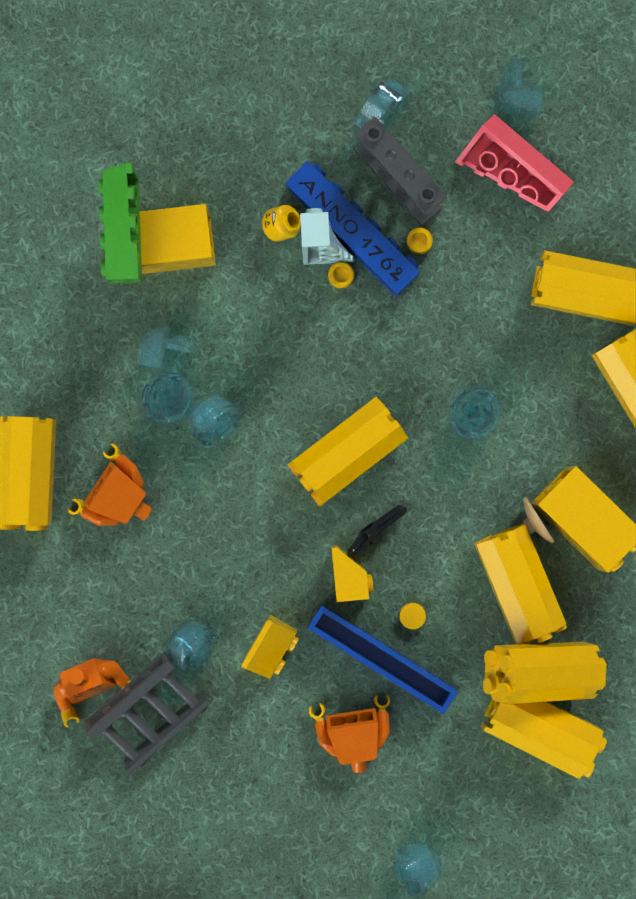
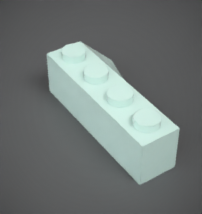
M320 208L307 209L306 213H300L303 265L355 262V257L343 247L332 231L328 212H323Z

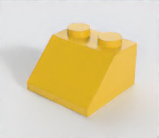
M337 545L331 546L337 602L369 599V592H374L371 574L367 575L365 568L350 558Z
M269 615L241 667L269 679L273 673L279 675L286 662L282 660L287 650L292 652L299 638L295 637L297 630L276 617Z

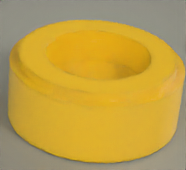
M425 228L411 230L406 239L407 248L416 255L427 253L433 242L431 233Z
M346 262L334 263L328 272L329 282L335 288H347L354 280L353 268Z
M410 602L401 608L399 618L403 626L413 630L420 628L424 624L426 613L421 605Z

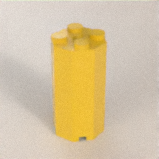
M545 250L541 253L539 260L544 262L542 267L537 266L531 292V296L535 297L531 300L532 306L631 326L636 325V269Z
M636 329L591 356L636 428Z
M377 397L373 398L287 464L296 477L300 474L302 475L298 480L308 492L312 489L314 490L310 495L319 507L408 439L400 424L393 419L390 411Z
M0 416L1 530L21 529V525H25L26 531L47 530V526L52 525L56 419L46 418V420H42L37 417Z
M525 524L507 528L498 534L490 535L474 543L516 644H530L534 639L538 643L544 642L553 637L552 633H557L567 628L562 611Z
M587 642L495 645L492 650H487L484 654L485 679L483 681V690L486 694H491L493 700L503 704L595 699L598 695L596 691L602 690L606 686L607 664L604 658L598 657L596 653L600 651L598 646Z
M491 699L484 715L489 718L488 723L482 721L481 724L483 731L578 779L582 776L587 778L591 776L595 767L593 761L597 753H602L607 743V739L602 737L604 731L601 728L550 702L503 704Z

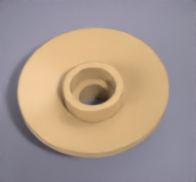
M527 497L523 498L527 516L523 523L530 534L537 532L546 541L554 543L555 541Z

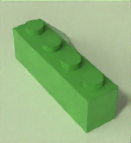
M125 163L102 170L103 179L98 180L99 195L103 196V206H99V219L101 223H104V233H100L101 250H105V260H101V275L106 277V281L109 284L142 283L139 175L132 163Z

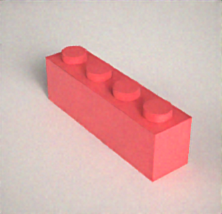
M495 114L482 125L455 161V163L462 167L466 165L474 169V173L481 177L487 176L498 182V186L504 189L509 188L519 193V197L547 212L553 208L574 183L573 180Z

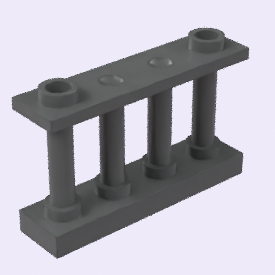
M376 116L355 132L354 135L360 141L353 146L354 151L422 227L441 210L442 207L439 204L446 198V195Z
M165 651L85 721L86 733L93 740L99 735H105L127 756L124 759V763L129 774L135 769L142 768L152 754L195 716L202 715L210 704L204 690L194 696L172 674L175 667L172 658ZM160 681H165L187 703L176 714L152 691L153 687ZM145 699L167 722L154 731L132 709L138 700ZM119 717H125L147 738L136 749L112 727V723Z

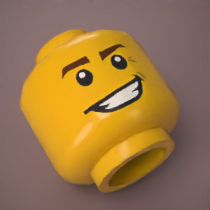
M290 205L271 208L263 215L262 228L266 236L272 241L280 242L297 236L300 231V215Z

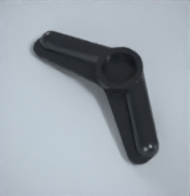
M398 505L364 527L347 550V555L350 558H356L368 544L373 545L383 537L380 532L405 515L407 508Z

